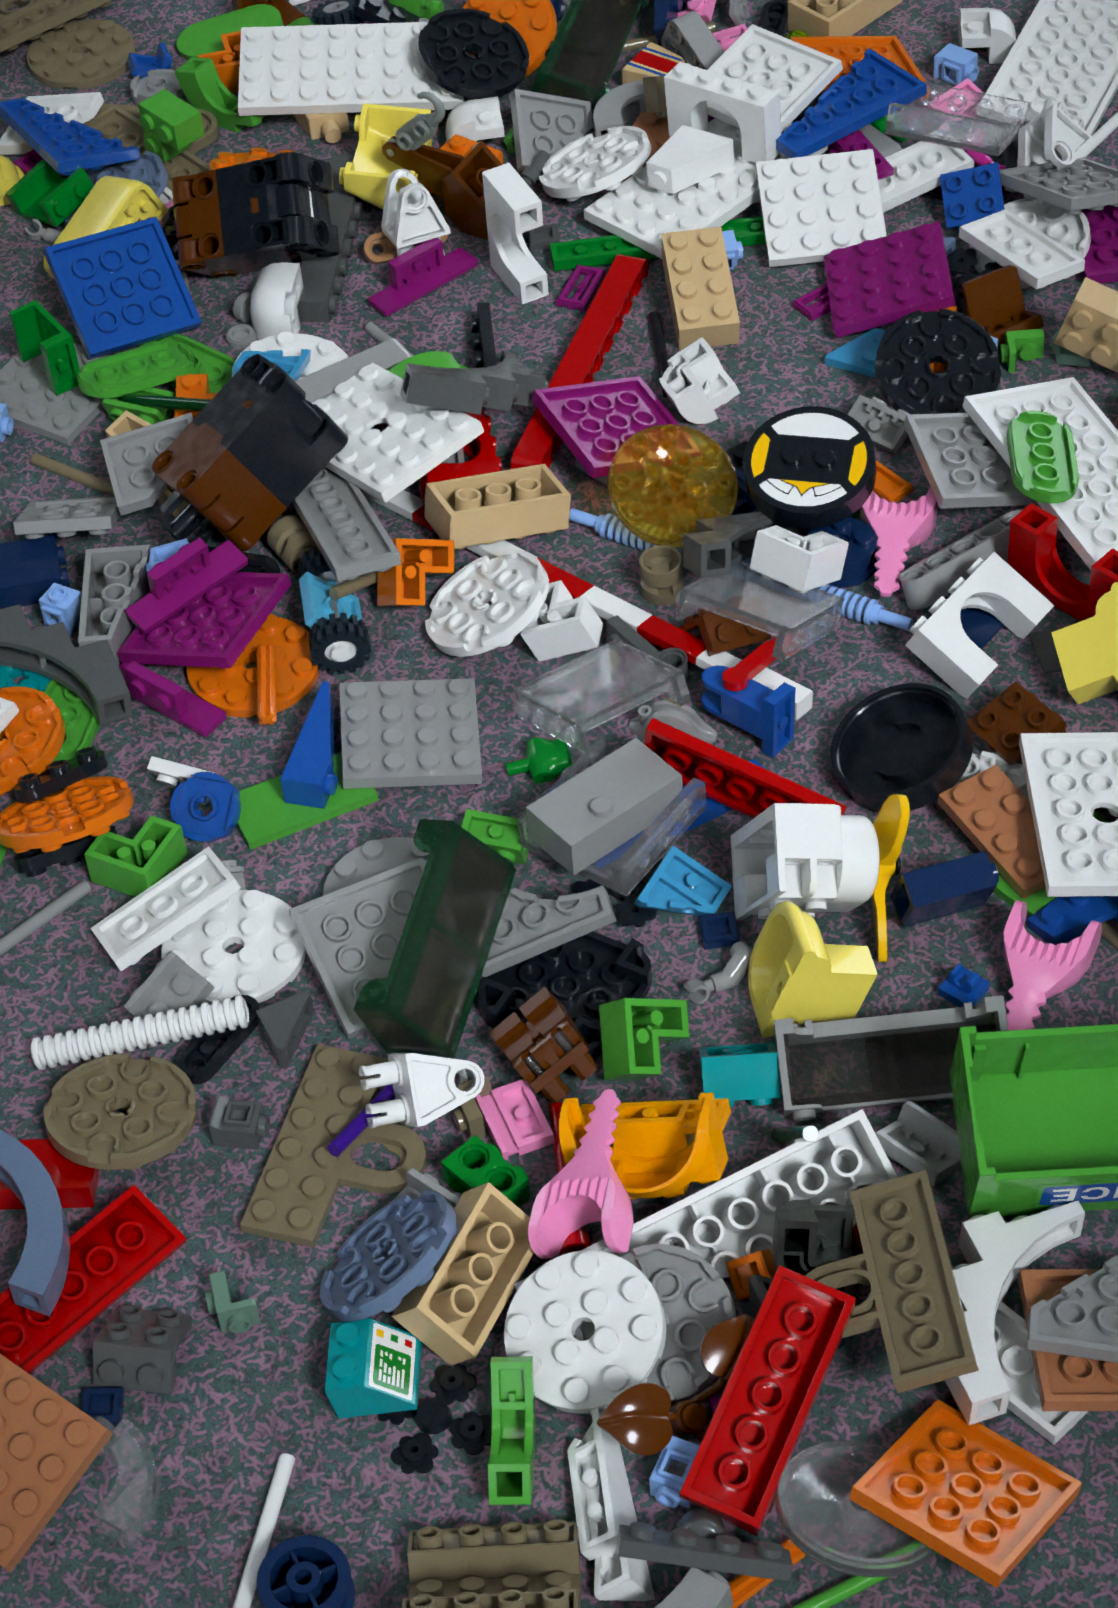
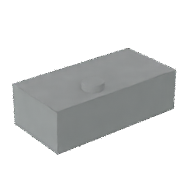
M634 738L526 807L528 835L574 876L684 805L682 775L640 740Z

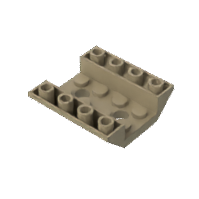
M555 1519L539 1524L509 1522L503 1526L484 1527L478 1524H468L461 1528L448 1529L427 1526L419 1530L409 1531L407 1557L410 1585L408 1598L402 1599V1608H581L580 1551L577 1522Z

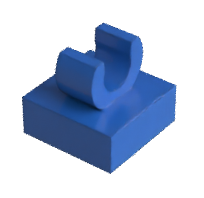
M959 963L938 987L937 995L958 1007H963L964 1003L972 1002L973 1008L990 989V982L980 977L976 972L973 973L964 968Z

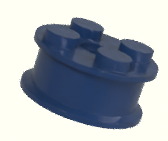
M848 517L838 523L820 528H810L805 536L823 531L849 542L841 579L829 583L830 586L838 588L853 587L867 581L876 570L874 564L877 562V559L874 557L877 536L871 526L864 521Z
M304 1535L287 1539L276 1545L265 1556L259 1567L257 1591L262 1608H353L355 1587L348 1559L336 1544L325 1538Z

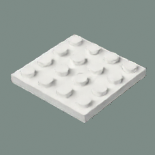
M752 24L708 70L778 91L782 133L842 71L843 67L839 59ZM707 101L708 115L739 128L736 119L725 107L718 103Z
M873 149L756 162V175L769 267L824 261V256L829 255L835 249L887 236Z

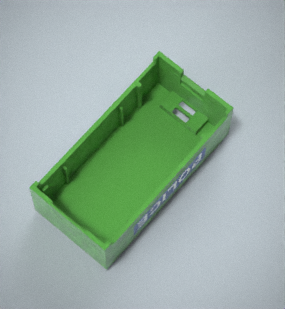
M1118 1024L979 1033L976 1031V1026L960 1027L950 1069V1079L968 1218L980 1214L987 1215L999 1211L1001 1216L1037 1214L1046 1211L1053 1205H1065L1074 1201H1079L1084 1211L1118 1209Z

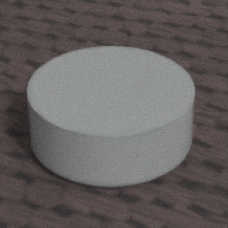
M251 292L240 294L233 306L235 318L246 324L252 321L250 314Z
M235 325L226 333L227 344L233 349L243 350L250 346L252 342L257 341L256 331L250 325Z

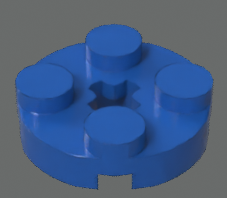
M197 772L191 775L193 777L188 778L184 783L181 782L173 792L170 802V814L173 821L182 826L183 835L198 842H215L230 836L241 813L238 788L232 785L225 777L212 772ZM210 798L213 810L203 817V811L198 809L199 803H205L206 799Z

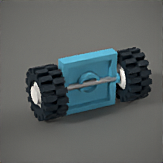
M312 548L308 550L309 556L306 554L302 556V562H299L298 566L305 625L312 629L308 635L312 662L315 666L318 665V669L322 672L327 668L328 674L331 675L334 674L335 670L339 671V675L345 674L344 670L346 669L353 673L356 671V665L360 668L365 665L364 660L368 661L371 653L368 628L362 620L359 598L354 596L353 593L338 600H333L330 597V588L348 580L337 581L320 550L316 552Z

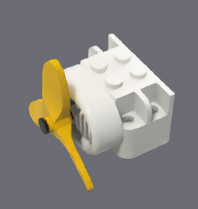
M903 794L890 795L882 805L873 824L867 817L862 815H841V807L835 804H772L731 835L735 919L743 920L750 915H758L759 919H767L776 904L787 900L793 902L800 910L815 918V913L849 912L868 901L871 897L877 961L887 962L885 894L891 876H898L901 869L899 855L902 850L910 816L907 796Z

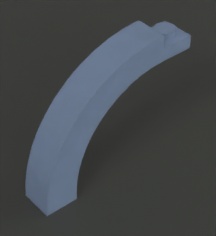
M0 1130V1181L19 1198L27 1213V1237L24 1250L13 1275L8 1281V1285L16 1305L50 1317L60 1298L69 1267L70 1240L65 1214L56 1187L42 1162L20 1141Z

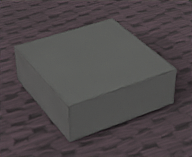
M557 224L543 225L530 230V251L550 249V243L559 242Z

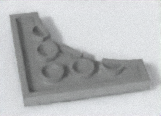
M479 847L446 860L475 966L481 977L490 976L617 921L604 886L577 894L559 896L558 900L540 899L536 894L524 892L514 887L511 889L502 883L488 867Z

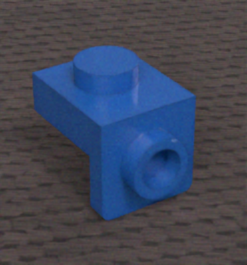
M159 43L156 56L129 53L127 64L131 75L136 77L140 74V79L148 76L147 71L170 69L172 56L168 53L165 43Z

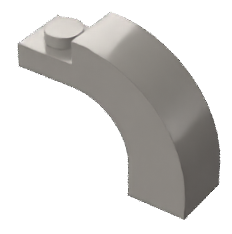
M642 80L620 85L607 92L597 102L593 113L594 137L607 134L608 128L624 126L630 119L639 116L642 111H645Z

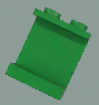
M42 159L11 187L5 195L16 213L31 220L37 219L41 223L57 227L83 203L94 185L82 167H79L66 179L62 178L60 174Z
M37 300L9 312L20 360L24 363L42 354L50 390L56 396L77 387V374L80 372L72 335Z

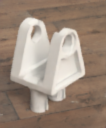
M1050 97L1045 100L1041 114L1019 129L1017 167L1052 162L1057 166V170H1062L1072 164L1093 143L1094 137L1083 129V119L1077 124L1080 117L1066 115L1062 111V102L1060 101L1058 106H1056L1059 99Z
M397 169L393 171L386 182L381 227L382 232L395 245L397 256L414 248L413 244L434 238L441 240V236L451 234L448 224L429 191L418 182L409 170ZM401 177L409 179L410 184L406 187L403 186L400 192H397L396 183Z
M417 1053L387 1054L389 1062L359 1067V1076L375 1075L374 1078L360 1080L364 1091L393 1084L395 1100L366 1104V1114L382 1113L379 1116L366 1118L371 1129L400 1122L402 1126H425L476 1097L484 1086L482 1069L476 1063L466 1060ZM466 1070L473 1074L474 1083L468 1090L461 1091L456 1087L454 1077L458 1073L459 1083L457 1086L468 1081Z

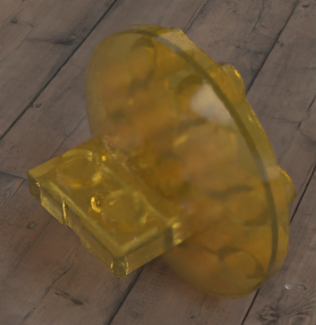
M657 425L637 432L621 445L613 458L608 474V495L615 514L622 524L634 535L654 545L683 548L684 534L696 533V520L730 516L734 510L738 495L736 472L726 452L706 434L682 425Z

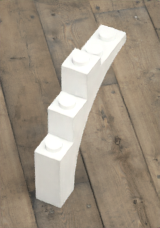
M1079 1201L1065 1205L1056 1204L1046 1211L1030 1216H1018L1008 1223H1005L999 1211L987 1215H975L962 1222L958 1246L968 1264H960L954 1267L953 1271L979 1371L947 1379L945 1382L968 1426L1007 1412L1011 1390L999 1364L994 1338L995 1318L999 1304L1011 1284L1019 1276L1020 1269H1026L1033 1261L1052 1248L1081 1236L1085 1211Z

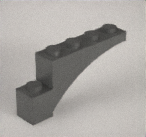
M761 512L696 520V533L684 534L683 567L699 577L730 574L732 567L752 556L757 531L777 525L804 537L809 529L782 525L769 519Z

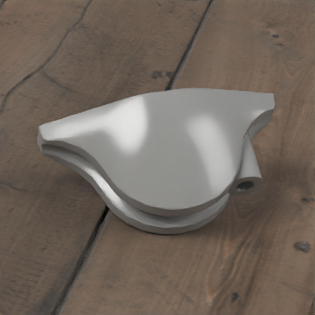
M669 700L657 701L650 706L642 705L638 709L639 715L630 720L628 727L630 731L644 740L646 728L652 718L707 743L716 742L718 735L691 707Z

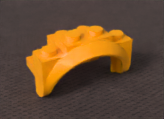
M709 1092L700 1093L699 1100L625 1102L615 1108L619 1116L613 1121L617 1128L611 1133L615 1138L613 1147L609 1146L613 1151L611 1163L630 1199L657 1198L662 1196L673 1198L685 1195L690 1182L706 1184L720 1181L728 1161L722 1133L731 1114L728 1098L715 1099L714 1093ZM565 1098L560 1112L559 1138L565 1165L575 1156L574 1151L582 1145L579 1140L587 1133L584 1127L591 1122L589 1114L596 1108L593 1104H582L580 1107L578 1098Z

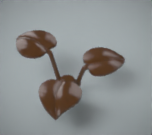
M742 1314L719 1322L706 1332L699 1350L701 1363L709 1374L717 1376L719 1379L700 1394L694 1395L692 1400L678 1401L671 1404L670 1395L663 1387L653 1383L637 1384L620 1393L607 1405L598 1418L597 1425L609 1433L625 1449L644 1456L654 1455L664 1449L670 1442L672 1433L678 1435L694 1434L696 1439H703L706 1433L703 1428L707 1422V1412L702 1403L721 1389L726 1381H729L754 1324L752 1317ZM777 1492L775 1494V1497L772 1501L768 1513L771 1512L773 1509Z

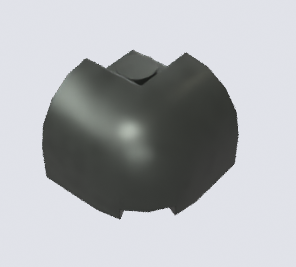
M810 1199L792 1200L778 1205L775 1210L773 1257L776 1271L780 1265L805 1276L819 1266L854 1256L851 1250L854 1218L852 1206L812 1205ZM854 1284L840 1287L836 1290L853 1296Z

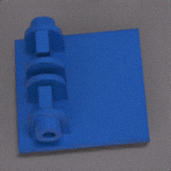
M998 162L940 175L947 230L955 228L958 229L959 233L960 226L1005 210Z

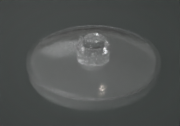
M830 1441L811 1446L798 1453L788 1462L778 1483L775 1500L776 1513L784 1532L802 1552L829 1568L863 1577H888L903 1574L923 1565L935 1554L936 1551L849 1499L852 1486L889 1448L863 1441Z

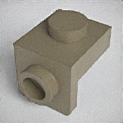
M484 1076V1086L479 1093L481 1097L491 1094V1082L487 1076ZM474 1079L465 1081L456 1087L461 1091H466L474 1083ZM475 1097L452 1111L453 1119L459 1132L466 1130L469 1138L474 1135L480 1139L486 1137L483 1115L475 1101Z

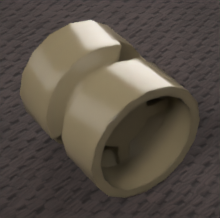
M290 515L279 519L268 532V545L294 574L299 575V562H302L301 558L304 554L309 556L308 550L314 548L316 552L319 551L305 524L297 516Z
M656 545L648 548L640 556L641 595L644 600L657 606L670 605L678 601L683 594L681 554L675 548L666 545Z

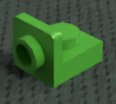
M1043 329L1006 331L1005 344H1000L1001 363H1007L1008 373L1015 372L1016 360L1031 361L1035 358H1043L1045 340Z

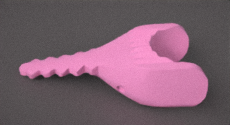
M931 487L926 495L921 496L917 501L911 500L907 504L904 502L898 504L894 501L888 502L884 498H879L872 491L867 501L860 508L859 519L870 525L877 536L876 549L878 551L874 554V557L878 561L874 565L878 571L875 572L874 578L878 581L874 583V587L880 591V595L883 597H890L893 592L900 589L898 581H900V572L905 568L902 562L907 560L905 552L928 540L935 527L938 503Z
M1020 900L1015 901L1003 933V955L1013 985L1008 990L1012 1000L1005 1004L1006 1010L1009 1012L1006 1014L1008 1031L1035 1029L1032 1020L1041 1017L1038 1008L1046 1005V999L1071 988L1080 981L1090 968L1102 934L1101 922L1092 920L1080 937L1068 943L1057 945L1045 944L1040 940H1035L1032 935L1027 933L1024 927L1027 903Z
M613 1089L604 1090L600 1097L593 1102L596 1108L589 1114L591 1122L584 1127L587 1133L579 1140L582 1145L574 1151L575 1156L539 1191L535 1198L528 1225V1239L531 1249L541 1259L554 1258L559 1255L564 1241L571 1233L582 1226L597 1221L602 1223V1234L605 1243L614 1253L629 1251L634 1224L632 1202L611 1163L613 1151L609 1147L615 1141L611 1133L617 1128V1125L613 1121L619 1116L615 1108L621 1104Z

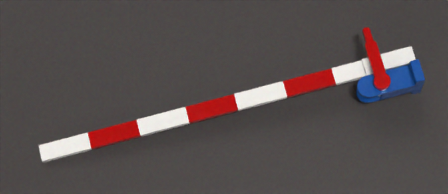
M360 488L365 497L435 532L424 517L425 508H423L421 498L403 490L384 503ZM505 540L496 541L493 544L483 543L466 547L482 557L487 555L489 559L503 556L504 550H523ZM535 556L546 570L549 583L561 580L573 599L585 596L598 616L609 620L618 615L647 641L663 649L678 648L683 650L689 662L704 669L702 683L709 690L702 695L701 704L703 708L762 739V753L774 758L794 739V722L812 709L813 691L766 668L780 657L782 650L792 643V633L790 631L784 630L771 641H765L743 660L727 652L709 657L704 641Z

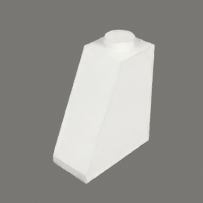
M682 125L646 162L648 187L675 194L732 167L735 164L733 139Z

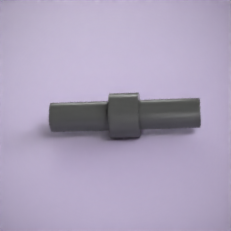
M544 150L538 153L532 164L526 166L520 175L529 187L536 184L539 176H541L540 171L550 158L549 153Z

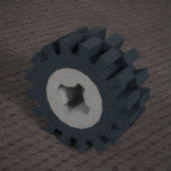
M327 0L325 4H319L312 11L315 25L365 24L364 19L354 15L359 0Z

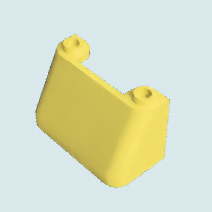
M363 103L361 114H356L354 131L359 132V142L353 162H347L345 167L340 168L339 184L344 185V190L383 210L387 179L393 171L403 168L383 155L382 146L392 136H395L396 131L417 114H430L431 110ZM432 138L423 145L432 147ZM410 171L418 182L424 186V183L418 179V174H415V171ZM406 177L399 178L396 183V191L400 192L403 186L409 185V179Z
M104 176L95 183L93 189L53 245L146 220L149 217L157 216L158 221H161L168 208L147 184L133 179ZM44 256V269L50 277L54 278Z

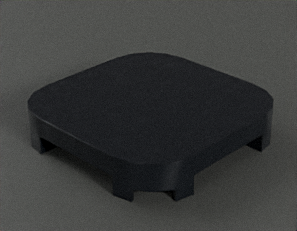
M592 931L494 973L489 978L482 976L478 985L480 1014L486 1024L493 1029L513 1012L526 1023L528 1020L519 1007L542 988L546 987L562 1003L575 1023V1027L589 1044L588 1052L594 1059L603 1055L599 1005L622 998L644 999L652 984L651 960L644 952L643 944L633 938L626 945Z

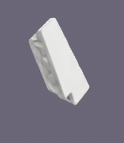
M597 1408L590 1411L593 1422L582 1441L574 1438L567 1450L580 1553L589 1561L595 1559L594 1595L598 1600H654L655 1596L647 1561L618 1556L617 1536L619 1524L630 1526L631 1523L637 1522L620 1444L597 1425V1420L604 1411Z

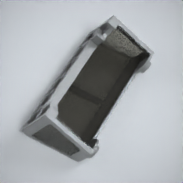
M1004 995L984 997V1003L974 1005L975 1009H972V1002L964 1003L963 1007L817 1023H812V1019L804 1020V1027H801L798 1023L794 1024L793 1018L774 1020V1040L778 1052L784 1116L792 1115L793 1121H808L815 1119V1113L899 1105L907 1101L918 1103L953 1099L950 1069L960 1027L976 1026L977 1033L1008 1031Z

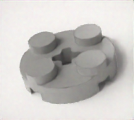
M171 69L147 71V77L140 79L139 74L130 83L131 96L137 106L163 89H166L180 99L185 95L174 70Z

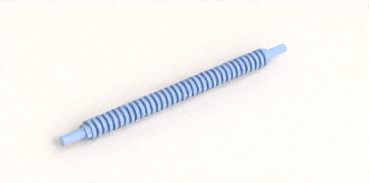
M575 508L570 509V521L594 528L601 538H608L610 541L615 540L616 543H623L625 546L630 545L634 549L638 547L641 551L656 545L670 546L679 551L683 563L682 536H675V534L667 533L663 530L660 531L657 528L645 526L642 523L630 521L611 513L596 516ZM749 558L732 567L730 574L722 575L723 578H730L732 581L737 580L738 583H745L750 587L753 585L756 589L761 587L762 591H769L771 594L776 593L781 597L784 595L785 598H792L796 602L800 600V603L805 605L808 602V605L811 607L816 605L817 609L822 610L824 608V611H831L832 614H839L844 618L847 616L848 619H855L860 623L863 621L866 625L871 623L877 625L881 622L909 631L913 625L912 618L885 610L878 600L870 599L866 596L863 597L860 594H854V592L846 591L842 588L839 589L829 584H826L824 587L808 590L806 593L793 592L788 589V585L779 581L766 580L761 576V573L750 569L751 559Z

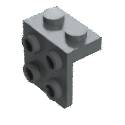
M126 1305L117 1308L93 1341V1385L172 1394L176 1384V1350L192 1326V1316L181 1314L173 1309L162 1311L143 1310L137 1305Z

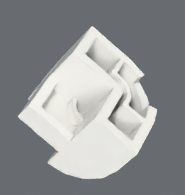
M994 8L959 9V47H987L989 64L1003 63L1016 42L1015 27L1010 17L1000 9Z
M498 96L473 99L457 104L448 115L445 130L446 142L455 134L476 142L477 140L505 137Z
M272 263L262 268L258 274L251 293L250 314L252 326L259 340L278 335L284 331L299 333L300 322L297 305L303 290L300 263Z
M703 337L671 357L667 361L669 367L664 372L663 377L659 378L672 404L687 421L694 424H707L717 420L718 417L714 410L740 394L736 384L725 372L715 352Z

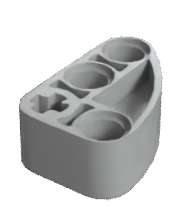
M691 11L670 20L661 39L663 48L683 57L685 63L708 70L724 53L696 11Z

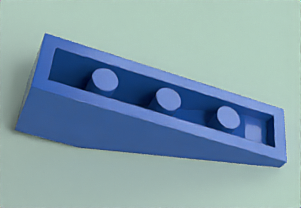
M322 681L280 778L285 803L325 809L330 795L333 796L336 792L338 779L337 775H335L333 701L330 684L327 681Z

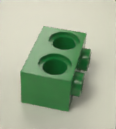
M476 1135L472 1136L441 1161L444 1183L461 1195L470 1189L489 1182L497 1190H504L500 1192L519 1208L530 1199V1181L526 1172L518 1165L512 1166L503 1158L495 1145L492 1143L486 1144Z

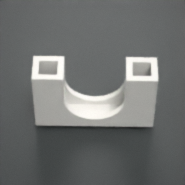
M679 62L664 76L669 136H672L682 125L706 131L709 128L707 101H712L725 107L736 119L741 134L742 159L756 163L774 160L781 153L776 150V139L781 135L780 97L778 91Z
M510 163L483 171L482 178L491 267L521 304L549 295L547 273L532 256L522 236L524 232L543 226L542 201Z
M995 552L985 561L979 557L967 570L970 577L965 580L961 576L948 590L951 596L947 600L941 596L928 610L932 616L929 619L922 616L911 627L909 631L914 635L905 645L951 688L965 698H968L984 682L998 664L967 636L961 624V610L966 608L985 610L1000 620L1016 636L1024 639L1054 607L1048 599Z

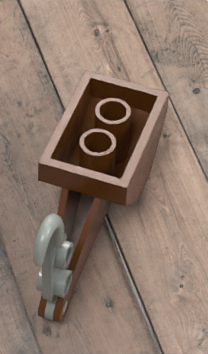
M430 92L418 93L417 98L429 100L433 104L435 111L430 114H417L396 131L395 136H392L382 146V153L388 160L403 169L415 171L421 182L443 196L445 214L461 232L488 240L482 172L498 167L502 163L482 140L471 147L464 156L423 145L436 134L438 125L445 116V108L442 101L435 94Z

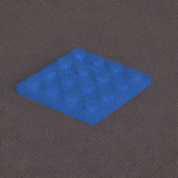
M157 216L45 247L44 249L45 258L88 359L200 327L202 323Z

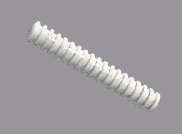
M239 995L235 996L233 1001L230 998H224L223 1003L215 1000L212 1002V1005H209L207 1002L201 1003L199 1008L197 1005H191L189 1010L181 1007L178 1012L171 1009L165 1015L163 1012H157L155 1017L151 1014L145 1015L144 1019L140 1016L134 1017L132 1022L129 1019H123L122 1024H119L118 1021L111 1022L110 1026L104 1023L100 1024L98 1029L96 1026H90L88 1031L84 1028L78 1029L77 1033L70 1030L66 1032V1035L56 1033L54 1038L51 1035H46L43 1040L39 1037L33 1038L31 1042V1055L34 1065L39 1070H44L46 1065L54 1068L57 1067V1063L63 1066L67 1065L70 1060L72 1063H78L80 1058L88 1061L91 1056L95 1059L102 1057L103 1053L106 1056L113 1055V1051L121 1054L124 1053L125 1049L131 1052L135 1051L137 1046L140 1049H145L147 1044H150L151 1047L157 1046L158 1042L165 1045L169 1044L171 1039L173 1042H179L181 1037L185 1040L191 1039L192 1035L199 1038L205 1032L209 1036L213 1035L215 1030L219 1033L225 1032L226 1028H229L230 1031L236 1030L239 1025L241 1028H247L249 1023L248 1007L245 999Z

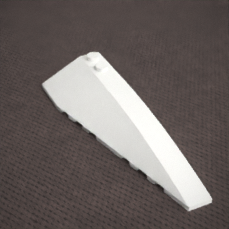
M863 1109L819 1130L818 1138L815 1141L796 1142L633 1224L629 1251L614 1253L607 1246L604 1239L581 1251H601L622 1257L632 1252V1248L643 1245H674L701 1256L722 1278H727L730 1276L725 1264L726 1262L768 1248L773 1255L775 1210L783 1202L810 1199L812 1205L852 1206L853 1208L850 1191L898 1178ZM855 1214L853 1218V1227L856 1223ZM527 1278L514 1284L516 1292Z

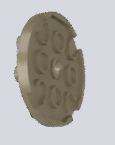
M71 19L65 22L66 24L61 28L49 29L43 32L41 37L31 43L26 56L31 75L40 83L57 89L77 87L80 90L106 84L121 76L129 69L127 64L129 53L136 54L132 35L112 20Z
M130 1053L96 1058L69 1071L51 1089L52 1096L48 1104L44 1105L46 1132L53 1147L75 1164L104 1170H136L145 1164L174 1152L188 1137L197 1118L195 1089L186 1073L175 1064L162 1058L151 1056L150 1060L131 1059ZM121 1108L127 1111V1115L125 1116L123 1112L115 1113L113 1111Z

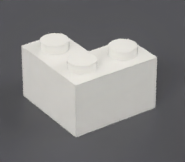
M775 525L757 531L749 568L761 573V576L766 580L779 581L788 585V589L793 592L806 593L808 590L824 587L826 584L841 579L849 542L823 531L802 537Z
M559 580L549 583L548 594L539 611V617L535 622L527 625L520 635L540 662L597 648L603 622L585 596L573 599L563 582Z

